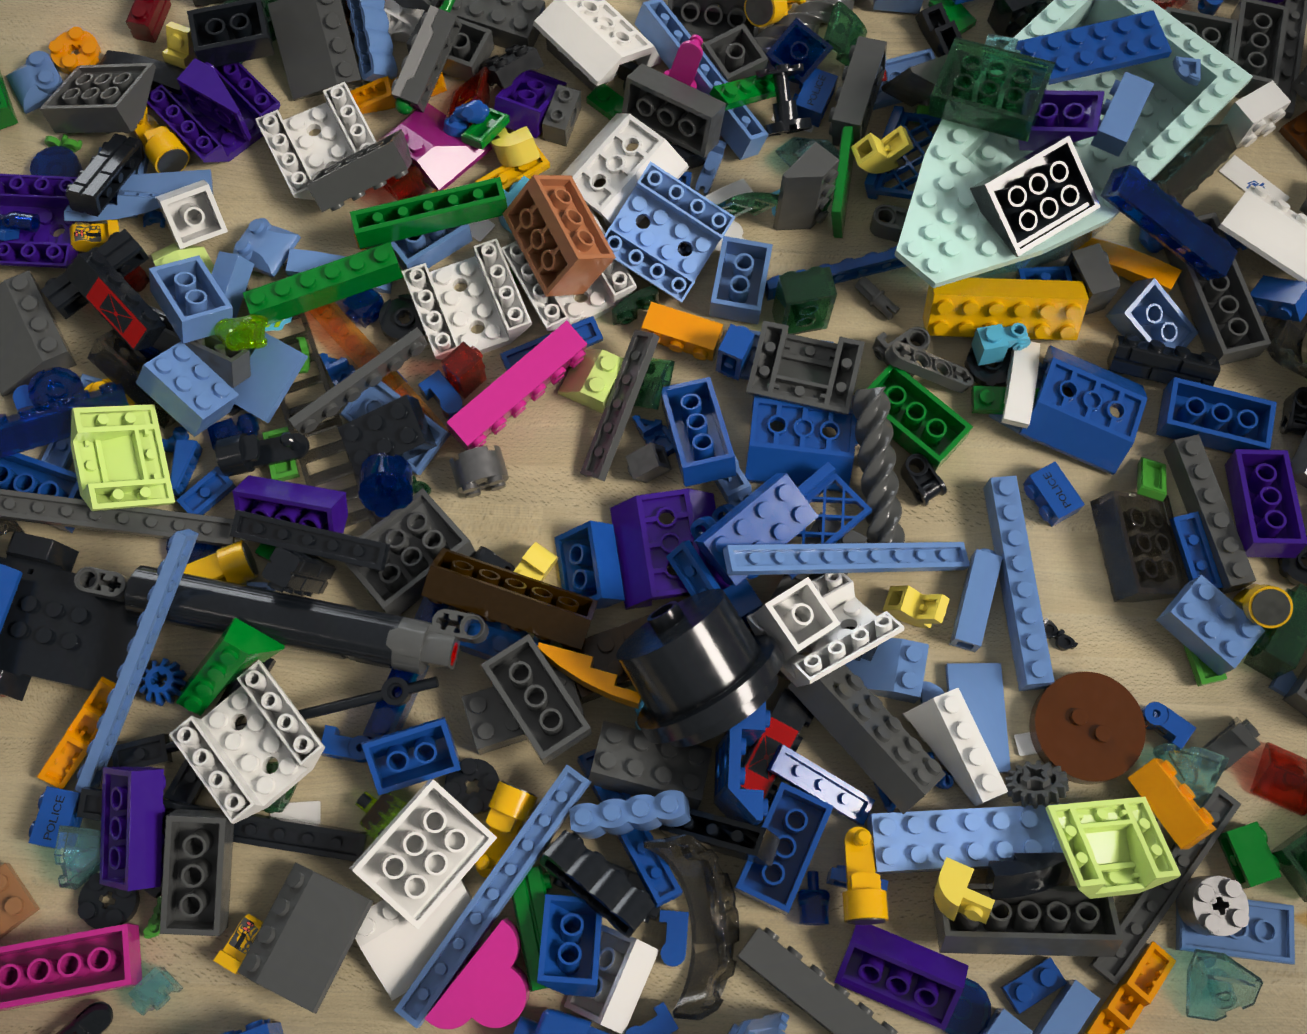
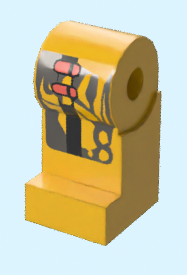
M107 220L105 224H72L69 228L71 245L76 251L89 252L94 247H100L108 241L110 235L119 232L118 220Z
M247 914L238 924L234 934L223 950L218 952L213 961L234 974H240L237 971L258 934L263 921L251 914Z

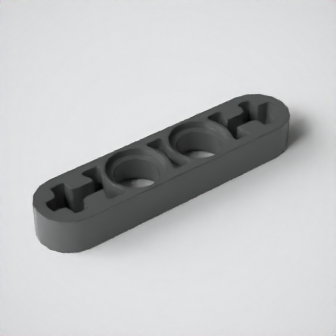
M895 341L885 350V358L892 366L956 392H965L974 383L972 374L966 368L906 343Z

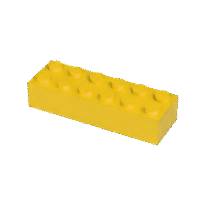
M969 277L937 288H932L929 285L923 312V323L925 330L928 331L930 336L974 337L976 329L997 324L1008 327L1015 323H1022L1026 326L1030 339L1077 341L1089 299L1083 281Z

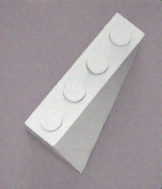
M959 688L936 696L902 714L917 730V734L923 742H926L936 754L935 757L951 773L954 781L975 807L1008 792Z

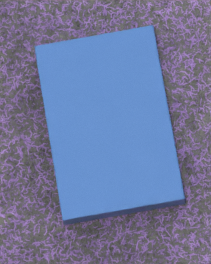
M264 332L250 356L251 376L233 388L239 394L235 405L270 423L308 356Z

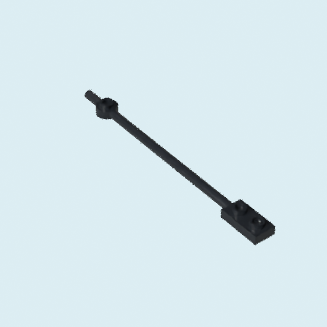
M437 676L410 683L400 677H392L385 681L381 690L298 711L307 720L380 701H385L393 706H402L410 700L413 693L439 687V681ZM401 687L402 694L399 697H395V690ZM247 723L235 725L237 730H242ZM160 734L115 745L112 752L113 767H153L173 762L172 752L180 750L174 741H170L169 734Z

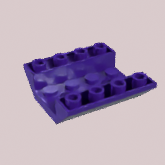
M240 62L215 68L242 114L252 137L250 141L235 133L227 132L225 127L193 110L184 93L182 95L170 93L162 84L149 93L147 105L204 163L230 162L263 137L255 119L277 109L279 110L281 106L280 102Z
M0 174V224L9 227L14 226L20 230L19 239L0 240V265L67 268L73 263L78 253H82L81 251H76L71 245L69 228L75 223L88 224V221H64V210L69 205L66 197V188L69 184H73L78 177ZM65 229L64 233L60 236H53L56 230Z
M687 488L637 495L610 508L625 597V610L652 606V600L690 595L679 576L671 575L667 571L670 562L666 558L677 546L687 540H690L720 588L724 590L730 586L725 583L716 569L705 560L701 550L694 542L695 540L690 530L692 523L696 519L705 516L712 517L713 512L716 510L713 493ZM663 513H670L674 520L671 524H663L659 521V516ZM701 525V529L704 533L707 530L704 526Z

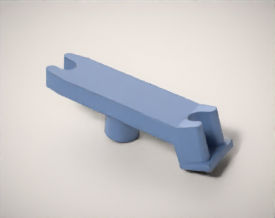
M719 140V143L707 155L695 187V191L698 193L700 189H704V196L708 195L723 159L727 142Z

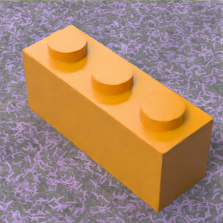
M651 302L641 331L658 335L660 338L657 345L669 347L670 350L677 353L685 352L691 354L699 360L707 359L713 361L722 336L723 324Z
M1153 758L1129 776L1128 780L1141 797H1146L1152 812L1179 848L1190 849L1217 830L1212 824L1214 819L1204 807L1200 808L1193 800L1196 796L1190 787L1185 783L1181 784L1176 778L1177 771L1168 760L1163 761V759Z

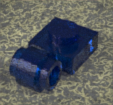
M246 413L238 417L237 425L230 418L208 427L207 430L213 450L215 451L216 441L219 438L242 433L247 435L255 434L257 436L260 429L257 418L251 413Z

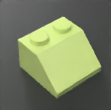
M603 349L585 350L584 360L574 369L570 368L558 390V394L603 414L624 358Z

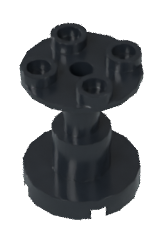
M781 64L775 66L776 70L762 69L755 71L757 80L774 79L777 103L772 105L775 123L764 126V129L769 134L768 137L811 129V118H798L796 100H791L788 76L804 72L803 64L791 66L790 64Z

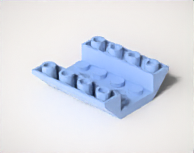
M650 161L604 237L616 257L614 260L682 303L717 244L732 224L735 216ZM646 216L650 221L649 227L646 229L639 228L636 225V218ZM679 244H689L691 254L689 256H682L678 252Z

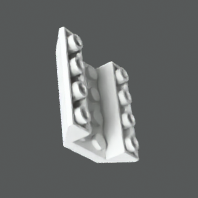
M554 0L533 23V26L596 86L613 81L619 65L635 60L638 65L644 64L653 67L662 61L655 46L606 0Z
M345 82L323 90L326 103L283 120L277 109L255 119L294 198L315 200L306 185L317 172L376 142ZM314 129L321 130L316 136L309 135L310 131Z
M616 113L561 175L572 176L586 204L601 215L606 226L610 227L650 161L677 179L684 174L689 166L665 138L630 113ZM631 143L639 144L638 148L634 151L626 150L627 146ZM598 179L606 180L602 187H595L594 183ZM645 216L637 217L636 225H638Z
M589 207V209H590L592 215L594 216V218H595V220H596L598 226L600 227V229H601L603 235H605V231L603 230L602 226L600 225V223H599V221L597 220L596 216L594 215L593 211H592L591 208ZM517 241L501 248L507 262L547 331H555L566 320L571 325L591 316L597 319L613 311L620 302L637 288L627 268L613 260L584 293L588 297L585 302L579 303L575 301L576 295L546 297Z
M497 238L473 246L474 257L429 272L426 263L402 271L436 359L465 361L511 344L532 325ZM458 283L467 285L464 291L458 292L454 290ZM475 325H482L484 330L479 334L471 332V328Z
M826 573L813 580L812 583L834 613L840 625L799 652L810 653L809 655L796 654L787 661L784 659L780 671L796 687L809 685L903 632L904 626L887 611L878 616L874 615L855 597L854 583L846 574ZM754 613L746 617L755 636L768 635ZM846 627H855V629H853V630L844 629V628H846Z
M260 660L236 678L242 686L202 719L190 716L169 734L231 824H235L268 808L314 769L325 749L323 743ZM245 715L247 719L246 726L242 730H237L235 727L238 717ZM276 758L278 760V769L274 773L269 774L266 768L269 760Z

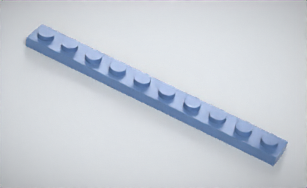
M190 529L176 531L169 539L167 545L169 551L158 567L157 574L159 576L156 584L147 595V607L137 620L138 629L135 637L130 640L127 646L128 655L117 671V683L107 697L106 702L108 706L105 713L97 722L96 728L98 731L95 739L88 745L86 762L77 773L78 782L74 790L80 793L84 787L98 788L101 783L103 767H107L198 538L199 533Z
M964 542L727 545L723 548L728 576L959 571L970 567Z
M566 765L394 1009L396 1013L416 1029L420 1028L424 1023V1018L445 993L570 814L569 809L577 804L591 784L590 780L569 765Z

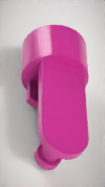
M694 34L688 41L681 43L671 69L666 70L663 74L696 89L697 83L694 78L703 56L701 48L703 39L699 35Z

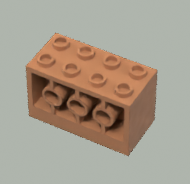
M533 175L503 213L510 230L546 297L584 294L616 258L571 175Z

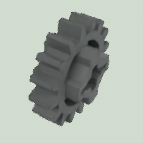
M1037 760L1036 764L1026 761L1023 767L1016 765V771L1009 770V777H1005L1008 797H1012L1014 803L1021 801L1022 807L1032 804L1033 808L1037 809L1039 804H1043L1044 807H1047L1051 802L1059 804V798H1066V792L1069 791L1066 771L1061 772V766L1052 767L1051 762L1043 765L1040 760Z

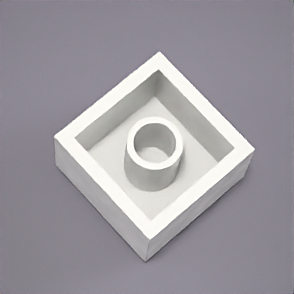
M1271 81L1236 101L1216 130L1234 151L1243 145L1248 147L1259 136L1263 135L1265 137L1276 128L1275 123L1286 115L1285 110L1291 101L1275 82Z
M205 180L156 196L175 244L179 249L228 232L210 186Z
M809 577L767 602L754 613L768 636L773 637L784 654L785 661L840 625V622Z

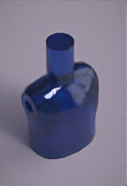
M12 211L6 215L0 214V224L8 229L34 233L39 230L40 217L38 214Z
M807 871L808 888L801 889L797 894L799 925H830V893L825 889L819 888L818 871Z

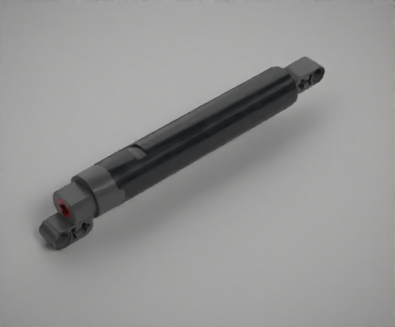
M140 565L136 568L129 578L113 571L84 567L76 573L74 583L79 590L92 596L125 602V609L129 616L139 618L147 607V595L156 584L159 575L157 574L158 568ZM183 573L164 621L166 624L222 635L233 619L237 618L285 645V648L340 659L349 658L360 663L419 675L424 673L427 666L453 671L458 658L460 641L479 644L485 641L489 634L487 624L480 616L475 614L442 609L434 614L432 622L378 611L359 610L352 606ZM96 577L94 585L89 587L90 579ZM110 583L121 587L114 590L110 588ZM449 618L455 625H460V630L456 626L448 625L445 630L441 624L442 622H447ZM471 624H481V630L477 635H468V628Z

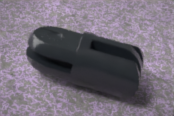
M104 1001L94 1002L88 1005L56 1034H101L112 1023L113 1010Z

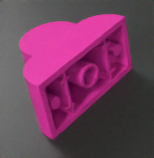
M505 918L499 923L424 1018L426 1021L440 1029H455L473 1018L483 1026L501 1028L511 1024L520 1016L528 1003L530 986L524 971L515 964L521 953L522 946L519 931L512 921Z

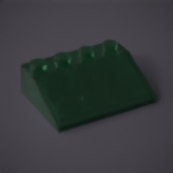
M955 37L931 93L928 115L1028 142L1055 62Z

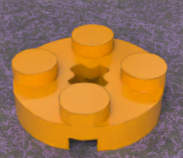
M72 27L49 44L51 58L56 67L63 73L69 74L68 72H73L78 65H97L99 62L98 56L99 52L101 53V48L92 34L83 31L80 27ZM79 49V54L72 53L74 50Z

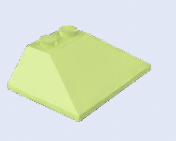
M155 404L72 408L70 446L80 496L91 511L171 505L175 503Z
M1146 797L1048 805L1045 808L1077 888L1089 899L1137 894L1181 876Z

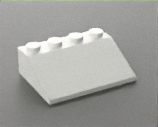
M1251 184L1218 228L1298 281L1307 282V216L1292 211L1290 205L1285 201L1275 200L1269 196V192L1261 186L1255 187Z
M429 779L349 869L418 930L497 837L434 779Z
M463 879L460 880L418 930L385 900H381L371 906L355 939L392 1001L408 991L473 897ZM490 928L486 932L480 943L477 945L475 950L480 948L487 940V938L491 935L492 932Z

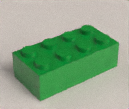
M891 364L867 388L886 387L883 392L888 396L891 403V408L886 418L893 426L892 439L911 455H923L935 472L961 445L973 428L971 424L907 372Z

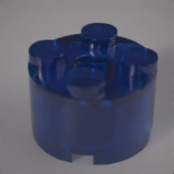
M377 453L368 457L362 463L359 473L358 494L362 504L367 509L375 512L379 517H387L394 510L406 508L413 500V474L409 462L396 454L394 457L388 456L386 453Z

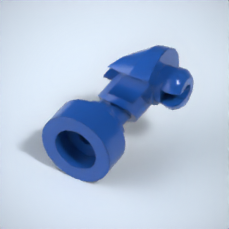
M473 100L456 107L452 115L444 121V132L452 137L460 138L469 128V123L480 124L485 121L489 115V107L483 104L481 100Z

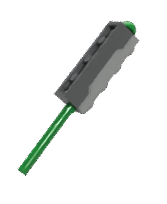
M444 0L443 5L439 9L430 5L428 12H425L422 16L421 28L418 34L414 35L409 55L403 59L401 73L394 80L391 88V94L396 99L395 108L400 114L407 115L413 109L424 113L462 27L457 15L450 13L455 0Z

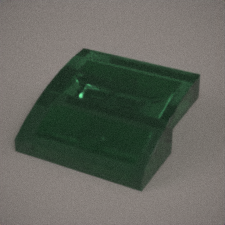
M838 1L833 5L823 44L837 52L836 60L849 66L851 61L849 60L850 48L852 45L856 46L858 36L866 37L867 29L851 9Z
M764 192L744 193L731 197L718 204V206L735 217L744 213L756 216L777 206L779 195Z
M651 359L633 407L659 409L663 386H670L675 361Z

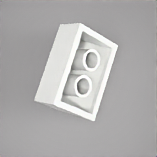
M602 925L596 996L568 995L564 1007L604 1027L624 1034L659 950L634 937L628 938L619 931Z

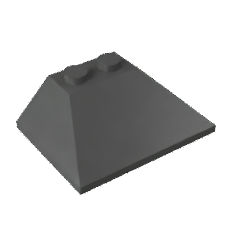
M763 320L746 394L848 415L865 342L839 336L838 344L793 335L788 333V325Z

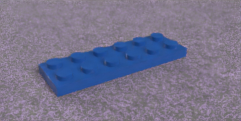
M1154 10L1020 40L1012 45V51L1028 90L1168 58L1172 52Z

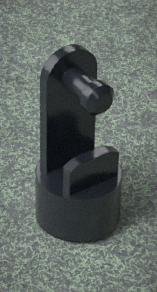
M284 432L279 437L260 441L255 434L247 435L242 433L219 438L215 445V455L222 473L230 477L253 472L258 467L301 459L308 453L310 444L308 439L300 433Z

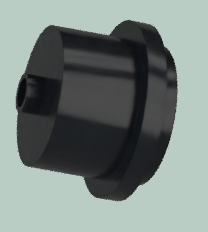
M722 589L706 590L678 603L677 601H672L659 607L648 616V622L624 641L616 654V658L644 702V706L637 717V724L647 740L658 744L670 743L673 747L680 748L693 746L712 739L731 729L755 712L774 692L778 684L777 674L784 662V654L774 638L768 635L752 636Z

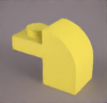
M174 22L167 24V48L162 51L163 59L166 63L186 69L194 58L197 59L190 28Z
M901 125L882 139H879L870 132L851 146L858 166L873 174L888 172L898 167L897 160L914 148L906 128Z
M527 126L509 134L506 128H504L491 141L498 161L503 166H521L540 158L534 138Z
M535 542L522 557V561L514 572L543 582L558 561V557Z
M909 585L890 586L882 611H887L895 619L910 625L931 628L932 624L942 623L950 598L943 594L923 595Z
M946 857L934 890V898L939 910L952 921L955 920L957 912L972 921L986 924L995 900L968 888L974 871L973 868Z

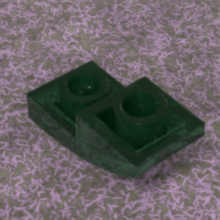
M654 285L643 288L618 303L612 309L613 325L630 324L637 319L639 309L648 310L651 302L659 304L658 288Z

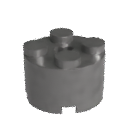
M494 445L495 450L489 451L487 446L476 447L459 453V459L456 461L453 457L450 459L449 462L459 493H465L466 498L479 496L481 490L491 487L492 491H496L506 487L505 481L509 479L500 446Z
M1197 876L1189 879L1184 884L1185 887L1182 892H1179L1177 898L1179 915L1187 926H1190L1199 934L1229 936L1237 933L1249 923L1248 899L1241 884L1236 880L1225 876Z

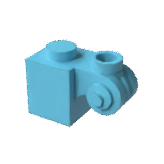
M1015 323L1008 327L997 324L977 328L971 346L978 366L1001 362L1004 360L1008 348L1012 347L1016 351L1022 350L1029 346L1031 341L1024 324Z

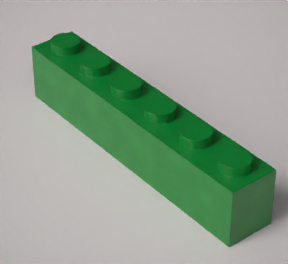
M497 177L351 211L350 216L359 247L363 249L503 216L507 209V202L501 179Z
M391 242L243 292L252 319L257 327L260 328L404 277Z

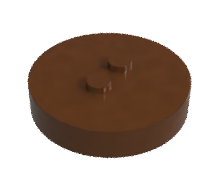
M1075 672L1057 679L1037 697L1030 714V736L1039 758L1044 764L1051 762L1052 767L1061 766V772L1066 771L1068 781L1086 785L1100 784L1124 774L1138 760L1144 747L1146 728L1139 704L1122 684L1100 673Z

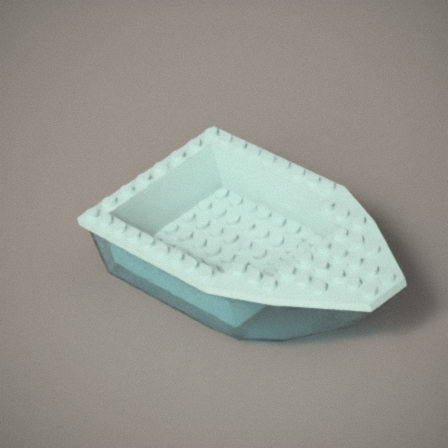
M1053 0L955 92L924 155L894 256L932 288L969 277L1016 272L1022 268L1038 267L1069 256L1072 251L1079 249L1103 230L1250 82L1253 76L1152 0ZM1154 10L1172 50L1168 58L1029 89L1104 91V105L1106 99L1111 100L1113 97L1109 92L1115 80L1121 81L1125 72L1154 83L1128 142L1119 157L1090 145L1093 137L1073 142L1101 207L1020 256L1015 257L980 212L970 190L971 187L1033 152L1019 150L1017 129L1025 92L1028 90V87L1012 51L1013 43ZM1176 56L1201 59V80L1197 86L1183 81L1176 74L1173 67V60Z

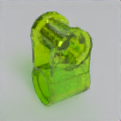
M261 315L225 318L216 324L214 333L231 351L263 348L267 346L265 327L268 326V319Z

